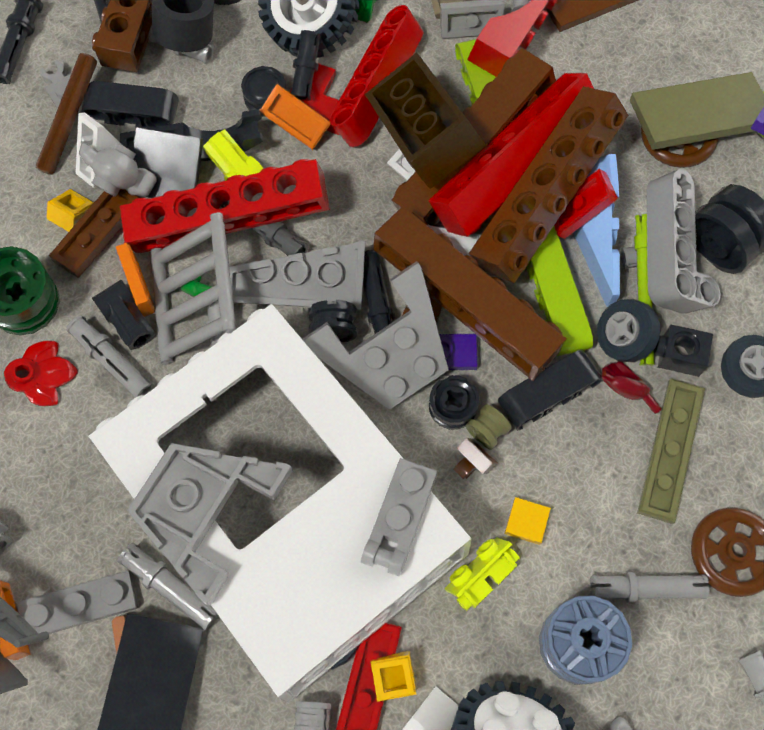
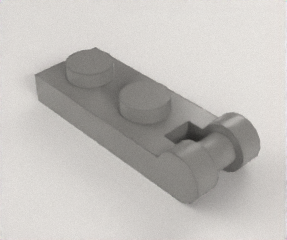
M402 458L399 459L372 533L364 548L361 563L373 567L374 563L388 568V573L400 577L437 477L436 470ZM384 539L397 543L394 553L381 548Z

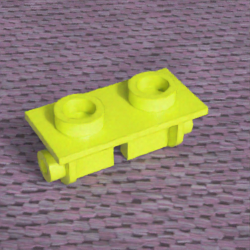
M497 537L487 540L477 549L476 554L478 556L468 566L462 565L450 576L451 582L444 589L458 597L456 601L464 610L467 611L471 606L476 608L493 590L485 581L488 575L499 585L517 567L516 562L520 557L513 549L509 548L512 545L511 542Z

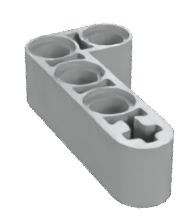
M678 169L650 181L647 185L648 293L652 302L659 307L680 313H690L717 305L721 293L719 285L713 277L697 272L695 187L690 174L684 169Z

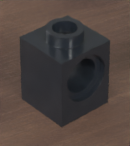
M670 325L664 335H660L654 349V355L659 356L657 368L699 377L709 365L713 334ZM674 346L683 347L688 355L679 354Z

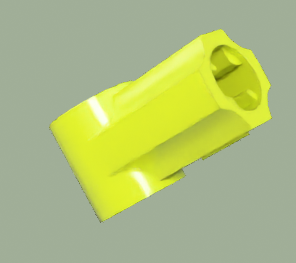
M225 129L216 133L203 145L205 153L224 174L225 181L234 175L247 176L259 173L264 169L255 158L244 153Z

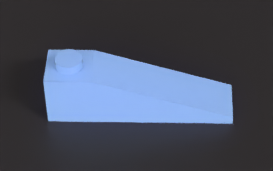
M608 154L599 158L587 177L599 168L605 171L617 197H619L616 154ZM614 202L573 232L606 307L616 302L620 296V253L618 249H612V246L616 244L617 230H619V218H612Z

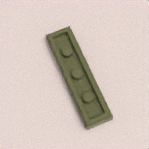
M669 379L637 514L670 524L675 523L705 388Z

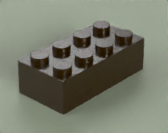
M417 52L365 94L410 166L430 189L486 146L474 127Z

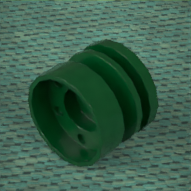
M18 247L0 248V329L6 333L19 336L35 333L46 327L55 317L60 304L59 290L37 256L26 249Z

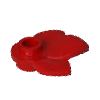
M41 341L29 346L22 358L15 359L6 366L4 379L10 389L16 392H24L31 403L38 406L58 405L56 388L73 380L78 374V370L70 361L56 357L58 353L57 342ZM20 370H27L29 375L25 378H20L16 376V373Z

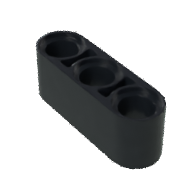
M93 81L89 83L81 113L85 112L94 120L104 121V124L125 126V123L135 124L137 128L147 129L174 124L179 98L174 92L163 88Z
M581 349L545 368L534 381L528 378L507 390L497 401L518 431L523 429L522 425L526 422L539 420L553 411L552 407L559 403L565 405L582 395L581 391L589 386L594 388L603 379L585 351Z

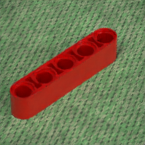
M406 5L396 6L385 16L330 116V124L350 147H356L364 143L379 119L378 114L365 94L414 54L423 37V29Z

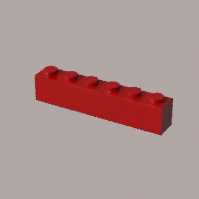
M564 73L428 200L447 232L468 237L477 232L482 223L492 213L499 210L583 86L594 89L587 73Z

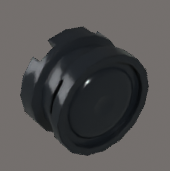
M260 66L253 68L243 77L241 88L245 105L249 111L261 109L277 84L287 89L284 76L279 70L273 67Z
M327 300L312 304V308H309V320L312 321L309 325V334L328 322L341 342L354 340L357 337V327L354 326V321L357 319V307L353 303L343 300H336V304L329 305Z
M449 375L448 378L439 379L433 385L429 396V412L432 419L439 426L449 430H459L466 427V424L476 416L479 406V393L475 385L473 386L468 382L467 378L459 375Z

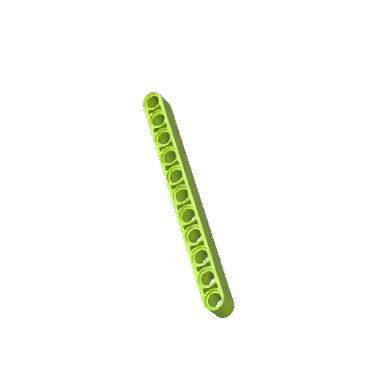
M476 39L456 43L455 45L456 59L461 61L462 68L460 71L465 86L469 85L471 94L468 95L472 105L480 97L485 85L496 78L467 60ZM553 226L546 239L541 243L527 264L526 269L530 280L534 279L537 288L534 290L540 310L544 309L547 318L545 321L554 323L561 330L562 335L567 338L557 355L559 357L581 349H591L593 347V336L560 239L556 233L555 226Z

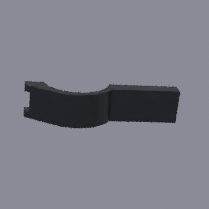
M260 109L242 112L241 119L235 125L225 129L244 152L263 142V136L261 132H258V121L262 119ZM183 122L147 128V130L204 139L203 145L216 133L224 130H199L189 127ZM136 131L120 133V143L133 152ZM202 149L201 161H210V157Z

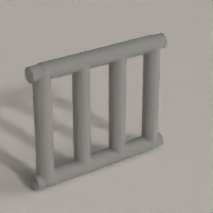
M222 213L211 214V221L167 247L151 250L158 347L162 365L173 363L174 356L221 333H232L236 330L225 224ZM212 237V254L166 278L165 263ZM215 268L217 285L169 310L168 293ZM219 301L220 318L172 342L171 324Z

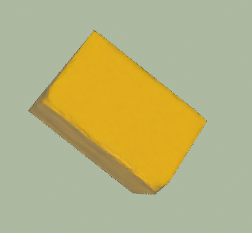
M69 189L47 202V219L69 232L94 202Z
M410 651L371 660L377 701L416 695L417 689Z

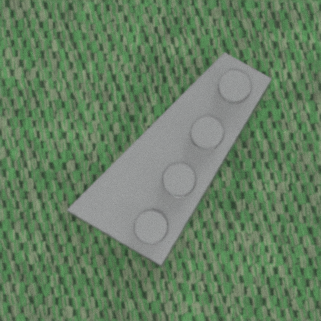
M366 241L324 248L307 253H298L271 260L267 259L230 266L233 303L312 307V304L319 301L327 300L329 305L336 304V300H343L353 303L357 310H362Z

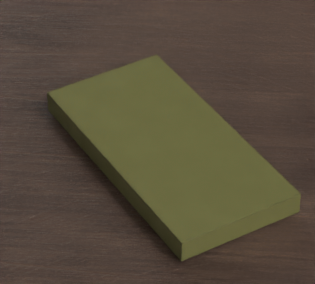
M747 72L633 92L630 103L652 150L754 131L751 127L764 107V93L753 73Z

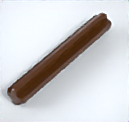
M80 53L78 55L38 157L36 168L43 173L49 175L55 173L96 68L97 60L89 54Z

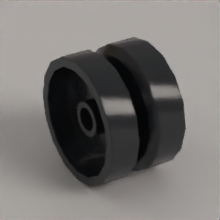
M730 184L724 186L710 198L707 204L702 205L695 211L696 250L720 271L731 274L740 273L756 259L758 254L764 252V199L754 191L741 185Z

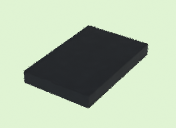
M127 613L97 730H181L203 629Z

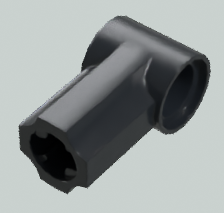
M122 280L117 281L92 297V300L108 323L112 322L117 333L130 350L142 347L156 335L136 306L133 295Z

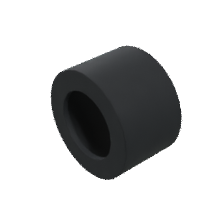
M152 0V33L155 40L163 47L177 52H194L205 48L213 37L214 0Z

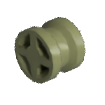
M485 404L480 409V416L477 419H471L466 424V429L470 435L489 450H492L497 445V439L500 435H506L512 428L504 415L488 404Z

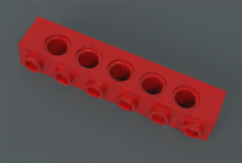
M300 159L289 166L280 168L267 167L259 173L247 176L234 175L226 181L217 183H200L192 189L184 191L171 190L165 192L163 196L151 199L138 198L130 204L120 206L124 243L130 244L136 254L150 252L154 248L163 249L211 221L210 215L217 212L223 214L225 233L229 234L330 210L324 173L316 159ZM296 185L292 192L284 194L287 187ZM263 193L260 199L251 201L256 194ZM230 200L225 208L219 209L223 202ZM197 208L192 216L187 217L192 209ZM165 216L162 222L156 224L160 217Z

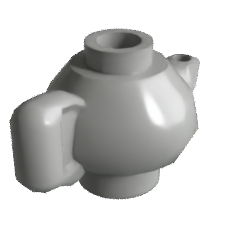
M81 143L79 155L95 173V177L91 182L93 185L114 197L117 196L120 189H127L129 194L146 197L150 194L157 177L151 171L137 167V163L133 160L136 155L134 152L120 144H117L115 149L109 147L97 151L88 144Z

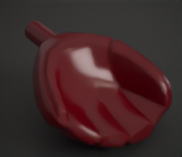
M610 362L602 368V379L617 394L631 400L643 399L654 414L661 411L662 408L649 393L651 389L648 384L623 362Z

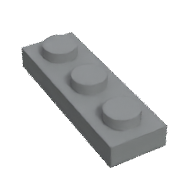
M125 571L17 602L18 613L38 633L47 631L49 634L138 609L132 574L130 571Z

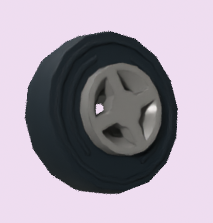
M622 299L610 304L602 313L597 324V338L601 349L609 357L621 362H636L646 358L655 349L660 338V323L657 314L649 305L635 299Z
M760 335L743 336L733 341L723 353L720 366L723 379L739 395L749 398L764 397V337ZM747 365H751V367L754 369V372L750 370V368L747 367Z

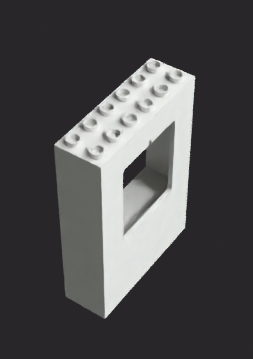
M270 304L265 309L253 312L248 317L247 322L232 333H224L218 342L207 351L195 354L188 361V364L178 372L170 373L163 377L157 387L146 395H140L131 400L127 408L117 416L102 421L96 427V431L89 435V438L135 499L164 455V451L159 446V440L205 407L206 403L203 400L205 397L213 401L256 368H262L343 465L344 470L245 548L237 549L215 520L195 551L198 555L229 573L228 578L211 606L277 697L289 703L468 556L471 537L431 492L400 577L388 573V568L374 563L373 567L361 563L364 548L372 533L399 459H403V457L278 310ZM384 539L381 548L394 553L397 543Z

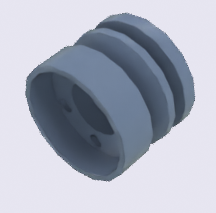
M577 596L553 610L543 622L539 635L540 654L547 668L563 681L574 685L602 682L618 674L628 662L632 648L630 626L623 613L611 602L596 596ZM590 631L592 633L590 640L595 645L584 648L582 646L584 639L579 634Z

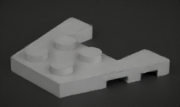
M417 261L390 279L410 309L409 312L351 351L346 350L328 322L302 339L319 359L389 410L448 371L422 268Z
M171 443L127 509V512L169 560L199 599L210 606L228 578L229 573L198 555L195 551L239 482L275 501L293 470L286 463L277 462L274 464L259 461L258 458L229 456L221 454L219 451Z

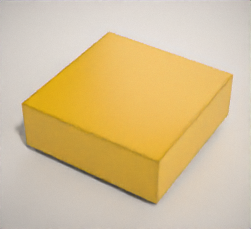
M515 497L504 534L540 545L551 508Z

